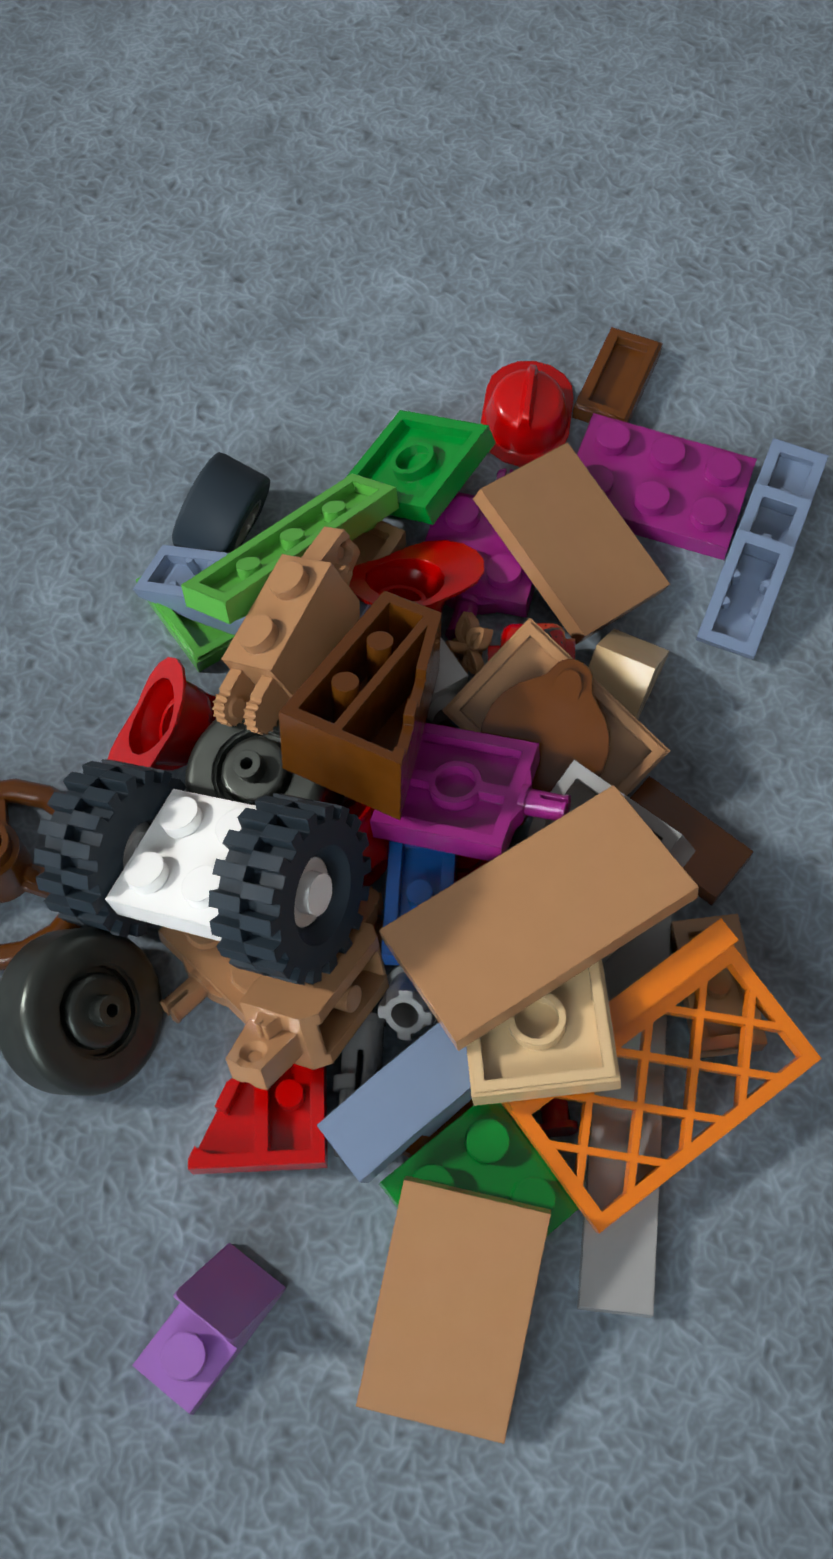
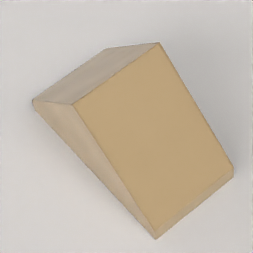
M613 629L596 645L588 667L593 674V678L638 720L668 657L669 650Z

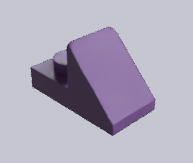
M229 1242L178 1288L173 1297L180 1302L132 1366L186 1412L194 1415L287 1288Z

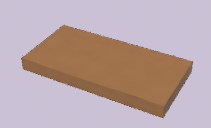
M613 785L380 929L383 941L456 1049L460 1051L698 898L699 887Z

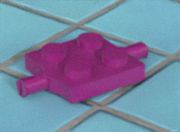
M506 468L500 469L497 472L496 480L507 475ZM460 492L456 494L436 522L430 525L425 541L448 540L464 543L477 550L484 559V574L479 582L467 591L448 599L445 605L454 609L445 633L449 640L456 638L455 627L464 611L472 612L475 616L498 612L527 618L536 588L473 500L475 495Z
M425 723L401 820L374 810L370 824L373 837L491 861L508 850L516 828L524 821L527 815L556 821L569 813L571 795L532 789V781L540 762L539 743Z

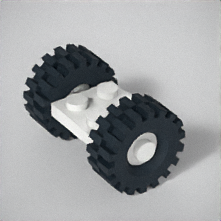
M102 759V763L90 761L83 764V774L71 772L63 780L68 790L66 794L54 791L47 803L55 811L51 820L41 818L37 833L46 835L44 847L34 848V863L45 865V871L36 876L39 890L50 893L44 900L49 910L58 912V918L66 922L84 927H96L107 930L113 935L128 938V935L139 937L147 934V926L152 928L163 926L220 941L216 946L219 953L223 957L230 958L229 964L299 985H305V982L315 984L322 981V972L331 974L338 965L336 954L338 952L346 954L353 944L349 938L351 929H360L364 916L359 914L358 910L361 900L368 901L370 886L363 885L364 875L371 872V858L362 854L369 846L367 833L358 831L362 822L357 815L349 813V808L273 793V797L264 795L255 800L256 806L187 792L185 791L187 787L180 779L171 778L172 773L164 770Z

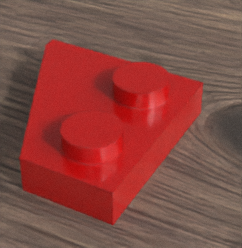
M293 1064L268 1090L256 1088L250 1083H242L231 1078L226 1082L214 1106L217 1112L199 1147L194 1146L188 1157V1170L193 1175L328 1168V1140L317 1127V1124L327 1116V1066L312 1070Z

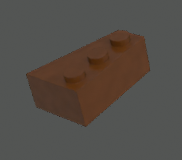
M384 591L279 711L282 768L401 820L439 673L442 613Z

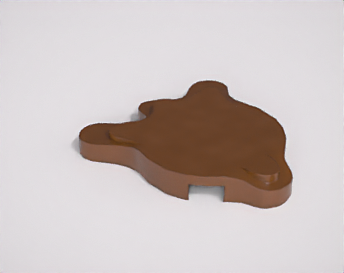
M575 659L562 660L547 674L519 682L504 691L492 703L481 726L480 733L539 743L540 762L532 781V789L551 792L574 760L598 777H601L610 753V732L608 731L606 719L593 693V674L587 665ZM528 815L519 826H522L527 821Z

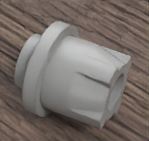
M396 965L387 976L389 988L384 993L383 999L379 1004L378 1018L386 1019L389 1026L397 1031L398 1039L411 1040L415 1032L427 1025H431L437 1019L402 967Z

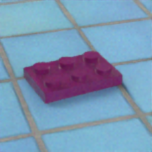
M593 413L577 456L634 535L724 560L757 459Z

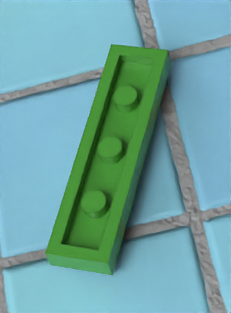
M353 473L181 584L186 606L227 624L244 618L282 554L302 557L324 526L344 529L350 535L351 541L362 533L372 530L378 522L399 509L396 487Z

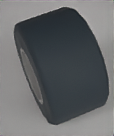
M216 453L200 471L182 504L172 532L173 545L231 553L240 547L262 511L270 489V479L227 454Z

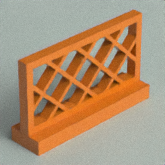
M722 918L609 1001L617 1057L638 1060L633 1101L594 1095L595 1092L501 1103L506 1111L511 1114L596 1233H601L822 1059L733 944L739 940ZM725 968L730 971L744 990L742 1016L705 1011L708 981ZM695 991L693 1008L676 1006ZM755 1005L768 1021L754 1019ZM670 1015L692 1019L688 1058L650 1052L653 1023L661 1016ZM704 1021L741 1027L737 1066L700 1061ZM753 1029L778 1033L796 1058L777 1073L750 1069ZM641 1032L639 1050L621 1048ZM649 1062L687 1068L683 1109L645 1103ZM699 1071L736 1076L733 1107L722 1116L695 1111ZM749 1079L765 1081L747 1095ZM553 1098L582 1102L578 1144L550 1140L532 1114ZM593 1104L632 1111L627 1153L588 1147ZM643 1113L682 1119L679 1148L667 1159L639 1155ZM694 1121L710 1123L708 1127L692 1138ZM558 1151L576 1154L574 1172ZM587 1155L626 1162L623 1193L601 1210L583 1186ZM638 1164L655 1166L653 1170L636 1182Z

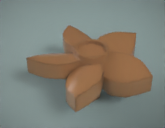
M464 611L455 627L456 638L446 641L445 644L455 658H458V662L467 674L470 671L471 674L476 675L484 666L482 654L491 643L493 629L480 627L478 619L472 612Z

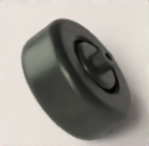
M244 718L242 723H238L237 726L232 725V727L220 724L215 719L195 743L188 760L185 776V786L187 787L185 791L255 806L256 799L264 795L273 797V793L342 805L344 795L282 768L279 719L276 722L277 726H274L273 731H269L268 735H261L247 730V725H244Z
M96 927L56 930L30 941L13 957L0 980V1050L8 1065L23 1081L36 1089L51 1094L96 1096L114 1091L125 1085L145 1066L155 1049L161 1031L163 1007L159 1002L162 1000V992L154 967L145 953L129 938L113 935L107 930Z

